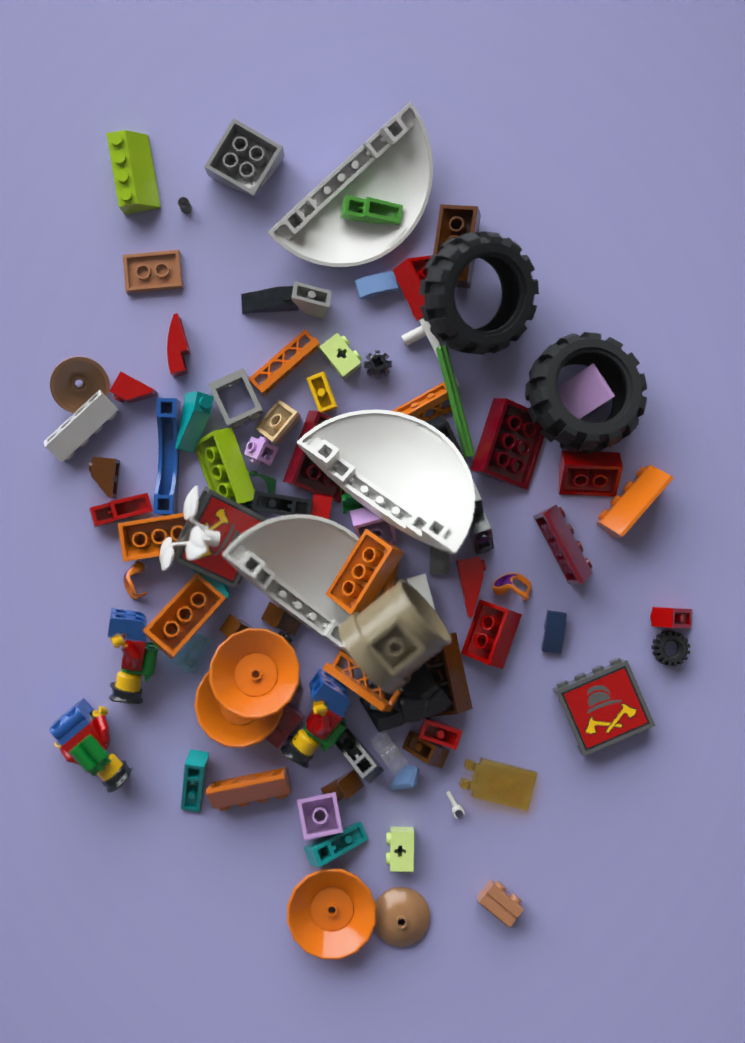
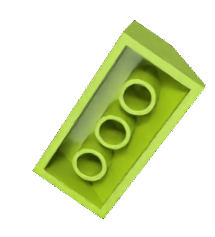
M129 130L106 133L118 206L123 214L160 209L161 204L149 136Z
M232 427L214 430L201 438L195 451L209 489L242 506L253 502L255 489Z

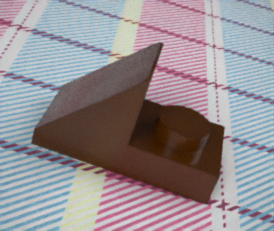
M269 602L261 617L262 620L274 628H279L294 637L302 624L272 602Z
M353 769L321 787V791L323 794L336 792L339 802L344 798L346 800L363 788L364 785L356 770Z

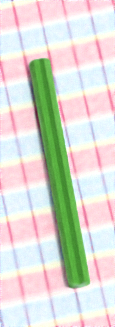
M442 345L437 347L436 351L464 457H472L475 455L450 355L447 346Z

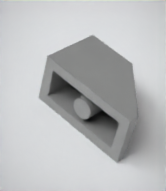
M294 281L291 300L305 314L324 319L330 307L332 291Z

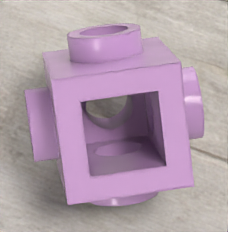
M260 436L259 439L251 437L244 455L250 457L249 461L260 466L261 463L271 466L278 448L271 445V441Z

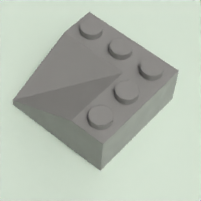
M233 118L204 168L209 177L221 184L255 196L275 173L285 155L283 146Z

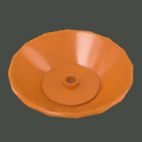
M248 628L230 635L218 646L210 662L209 682L214 697L226 711L241 718L262 719L278 713L291 701L299 685L300 665L294 648L283 636L268 629ZM255 671L260 673L258 678H253Z
M210 671L204 675L196 690L194 708L199 725L210 739L225 747L245 748L262 742L275 730L283 715V708L278 713L262 719H247L236 716L226 711L214 697L209 682ZM255 671L253 678H258L260 673Z
M321 869L307 875L294 888L287 904V924L293 939L306 953L320 959L340 960L357 953L369 941L376 925V904L369 887L357 875L343 869ZM334 907L336 910L334 912H330L329 908Z

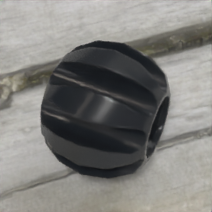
M375 350V355L369 353L366 356L369 361L364 362V368H370L366 372L370 377L376 374V379L381 378L380 374L383 373L387 376L390 373L387 368L392 367V361L386 360L389 358L386 352L380 355V350ZM380 361L381 365H379L378 368H376L375 364H377V362Z

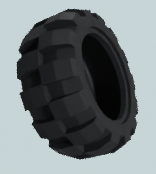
M487 231L466 233L446 241L439 247V253L430 257L424 268L428 272L426 280H421L419 295H424L425 305L420 306L424 321H428L432 325L430 332L439 342H445L450 349L461 353L484 355L485 353H497L508 348L510 345L509 341H517L527 330L524 324L527 320L534 318L537 305H533L534 294H539L538 280L532 278L531 272L535 268L528 255L520 254L522 248L510 238H502L499 233ZM479 258L489 263L496 271L501 283L502 296L494 317L484 326L474 329L462 319L455 302V288L463 269L470 262Z
M584 332L581 336L572 333L550 345L535 360L529 371L530 379L525 385V399L530 401L531 404L528 412L533 423L538 421L542 426L543 430L540 433L550 442L554 440L560 442V448L574 453L578 450H582L586 454L600 452L621 442L639 425V417L644 414L647 397L642 396V392L647 390L645 374H639L636 366L640 363L632 352L627 355L621 349L624 344L611 337L607 340H601L602 334ZM594 363L615 395L612 398L611 413L605 422H586L575 417L566 409L558 391V379L563 367L576 364L589 367Z

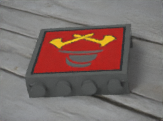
M204 487L198 499V510L194 518L199 523L208 526V530L218 531L220 533V542L217 547L206 546L208 551L194 560L187 559V546H176L173 549V560L235 588L237 584H240L243 576L225 560L222 554L241 534L269 519ZM190 519L187 520L177 542H189L190 533L197 526L190 522Z
M613 659L605 667L602 665L591 669V673L586 675L585 673H580L574 676V680L569 682L567 680L561 681L556 684L557 687L553 688V691L557 693L577 740L578 750L583 756L655 726L630 665L625 659Z

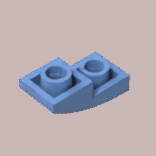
M393 271L366 276L354 282L359 299L374 298L379 293L396 292L398 290Z

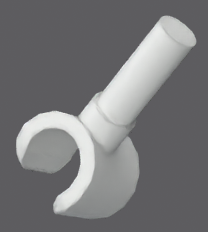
M450 790L447 791L446 794L452 805V813L458 819L456 811L461 810L463 815H465L464 809L461 805L457 804Z

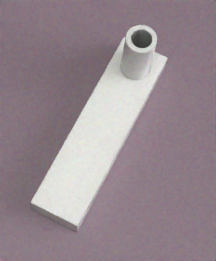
M423 318L419 320L421 326L402 335L403 341L408 346L427 336L438 358L436 348L440 344L437 338L430 332L431 326L429 322L424 321ZM455 376L458 388H460L461 386Z

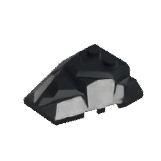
M425 664L413 672L411 680L399 689L402 692L390 712L379 710L362 697L359 699L378 732L400 727L405 723L417 722L429 716H437L453 705L444 689L437 684ZM373 682L369 685L372 690L378 689V686ZM383 691L385 699L390 701L393 694Z

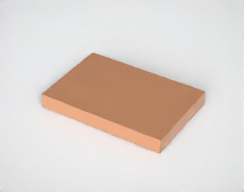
M180 250L123 255L127 294L183 289Z

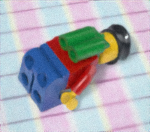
M111 609L107 637H112L110 640L115 649L121 646L123 651L121 671L117 673L116 682L110 683L112 694L109 696V699L114 702L143 703L141 697L143 692L141 688L142 675L145 676L144 680L147 682L155 673L158 648L153 642H146L147 635L143 630L147 627V619L139 611Z
M319 668L309 682L311 697L316 702L313 703V708L306 718V726L304 729L298 730L295 736H288L287 744L280 749L287 758L304 768L309 767V761L313 758V753L319 746V742L321 743L322 751L325 752L327 748L330 749L335 745L348 727L345 723L346 719L343 717L346 713L345 710L350 705L346 686L321 668Z
M83 698L58 718L49 730L53 737L58 740V743L55 742L54 745L60 749L67 762L80 765L92 776L97 774L101 778L102 784L107 787V792H114L124 784L133 768H129L125 760L121 761L115 754H109L107 750L111 740L106 720L108 709L105 706H99V710H94Z

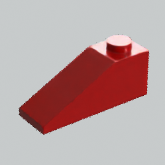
M480 556L456 561L468 618L474 615L484 577L483 571H486L484 559L481 560Z

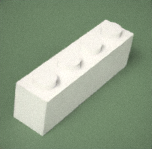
M98 390L44 441V446L61 462L65 459H71L79 446L83 447L86 445L93 433L97 434L107 420L110 421L117 415V406L101 390Z

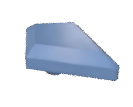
M402 764L389 790L398 791L416 788L420 768Z

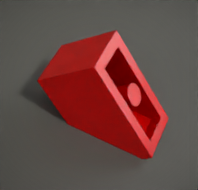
M121 371L109 390L114 394L113 398L121 403H124V401L134 403L154 397L158 393L153 388Z
M652 607L650 614L651 626L691 628L692 609Z
M429 717L423 718L418 732L419 738L457 750L462 730Z

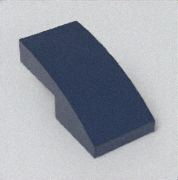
M547 610L541 646L542 651L561 654L567 613Z

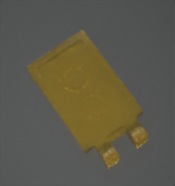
M482 757L479 763L470 759L465 760L464 767L474 771L472 781L461 778L459 786L463 789L472 790V797L528 811L538 774L536 771Z

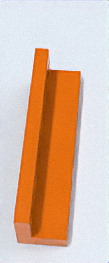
M306 329L303 330L248 379L265 396L320 348L319 341L315 337L313 338ZM306 336L310 341L303 348L299 347V341ZM288 350H296L295 355L289 360H285V353ZM274 362L282 363L279 369L271 372V365ZM259 375H268V378L260 385L255 381Z
M445 382L392 411L413 416L424 422L441 414H448L452 411L451 405L445 408L441 407L442 403L449 399ZM434 409L433 415L425 416L427 410Z
M342 650L339 651L333 663L325 664L324 671L383 712H390L402 692L398 690L393 694L390 701L386 700L382 689L378 687V689L372 690L369 687V678L363 671V678H355L354 669L359 667L352 657ZM343 657L347 659L349 668L342 669L338 666Z

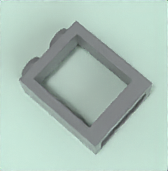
M243 368L208 384L229 428H239L244 425L243 422L249 419L254 421L261 417L260 414L264 413ZM244 381L255 408L230 419L218 392Z

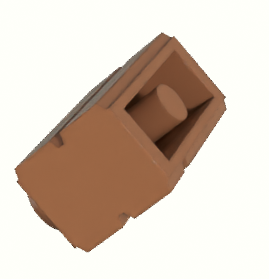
M491 879L478 894V903L507 927H511L524 910L521 904L522 900L514 893L512 895L507 893V888L500 881L495 883Z

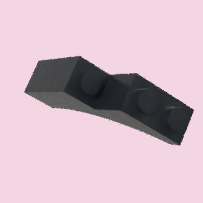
M472 478L475 501L469 534L477 555L494 549L492 529L483 510L482 498Z

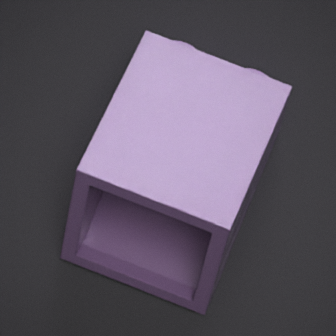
M594 363L558 387L564 406L572 415L579 419L615 396Z

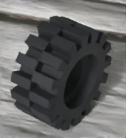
M667 630L657 634L656 640L653 639L654 646L651 645V649H654V652L652 653L660 663L668 666H678V664L684 663L683 660L688 659L686 656L690 654V651H688L690 644H687L688 639L684 638L683 634ZM668 641H674L678 647L677 652L672 656L667 655L664 651V645Z

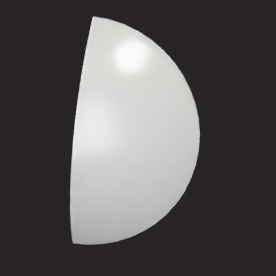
M411 101L267 232L280 246L295 256L311 263L330 267H350L369 263L383 257L399 246L410 235L424 213L433 179V157L429 136L419 113ZM346 195L362 199L371 197L403 205L401 224H373L340 218L342 200Z
M361 410L326 420L315 426L297 441L298 446L337 485L392 526L419 541L454 554L463 543L469 531L474 512V485L469 468L459 450L435 427L418 418L400 412Z
M294 514L263 521L248 529L229 545L222 556L246 580L295 619L348 653L340 638L338 627L351 614L329 598L326 592L359 541V537L344 526L326 518ZM381 591L375 600H377L380 597Z

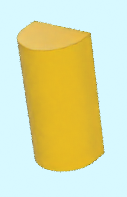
M323 371L306 378L318 411L325 414L336 410L338 406L326 373Z

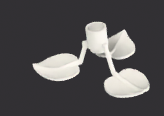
M197 485L187 495L183 507L184 518L186 520L190 519V522L197 526L192 529L189 542L172 543V538L170 537L163 541L160 548V564L164 571L168 570L173 562V549L176 546H187V559L194 560L208 551L206 546L217 547L220 542V533L218 531L208 530V526L199 523L194 518L198 510L199 486Z

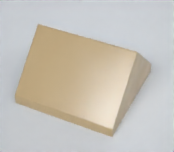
M278 399L255 429L278 447L299 422L301 416L297 411Z

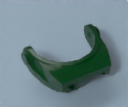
M257 471L249 472V475L259 476L266 482L267 493L275 494L276 479L257 474ZM246 503L247 508H252V503Z

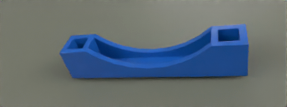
M157 398L159 455L153 514L156 515L177 514L179 450L175 449L181 414V402L177 398Z

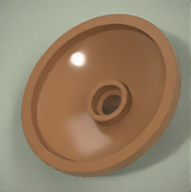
M75 356L63 360L55 367L50 377V391L53 399L61 408L71 413H75L98 390H101L106 396L109 394L110 385L107 373L99 363L87 357ZM76 380H81L82 384L77 386L75 382Z
M394 887L380 895L375 902L376 925L374 929L377 935L384 942L395 947H407L420 941L426 934L430 924V911L423 896L408 887ZM404 919L405 923L399 924L398 920Z

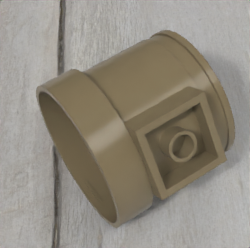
M405 580L398 581L394 587L387 590L361 613L354 612L338 627L340 638L358 667L375 685L390 694H394L408 683L413 672L440 652L445 645L452 642L448 629L436 611Z

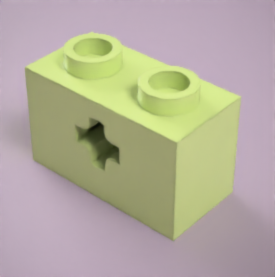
M336 333L320 346V351L344 380L361 367L360 360L362 358L356 350L352 352L348 347L350 343L344 335L341 337ZM339 352H341L342 354L345 353V357H346V358H344V359H343L342 357L339 358V354H338V353H339Z
M390 827V833L386 834V845H390V852H386V865H390V871L414 872V827ZM398 846H402L401 852H398Z

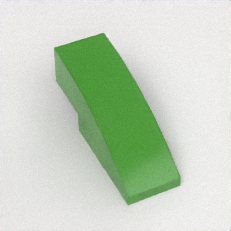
M346 195L342 200L340 218L364 223L400 225L403 205L371 197L362 199Z

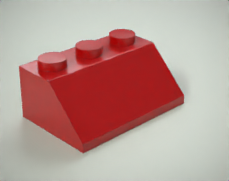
M431 255L407 258L393 269L396 280L416 321L423 319L420 306L425 305L424 295H419L421 280H426L428 272L424 268Z
M562 450L559 463L558 493L562 495L615 497L623 469L620 453L594 452L586 454L583 451L574 453Z
M479 600L461 654L490 666L503 669L522 614Z

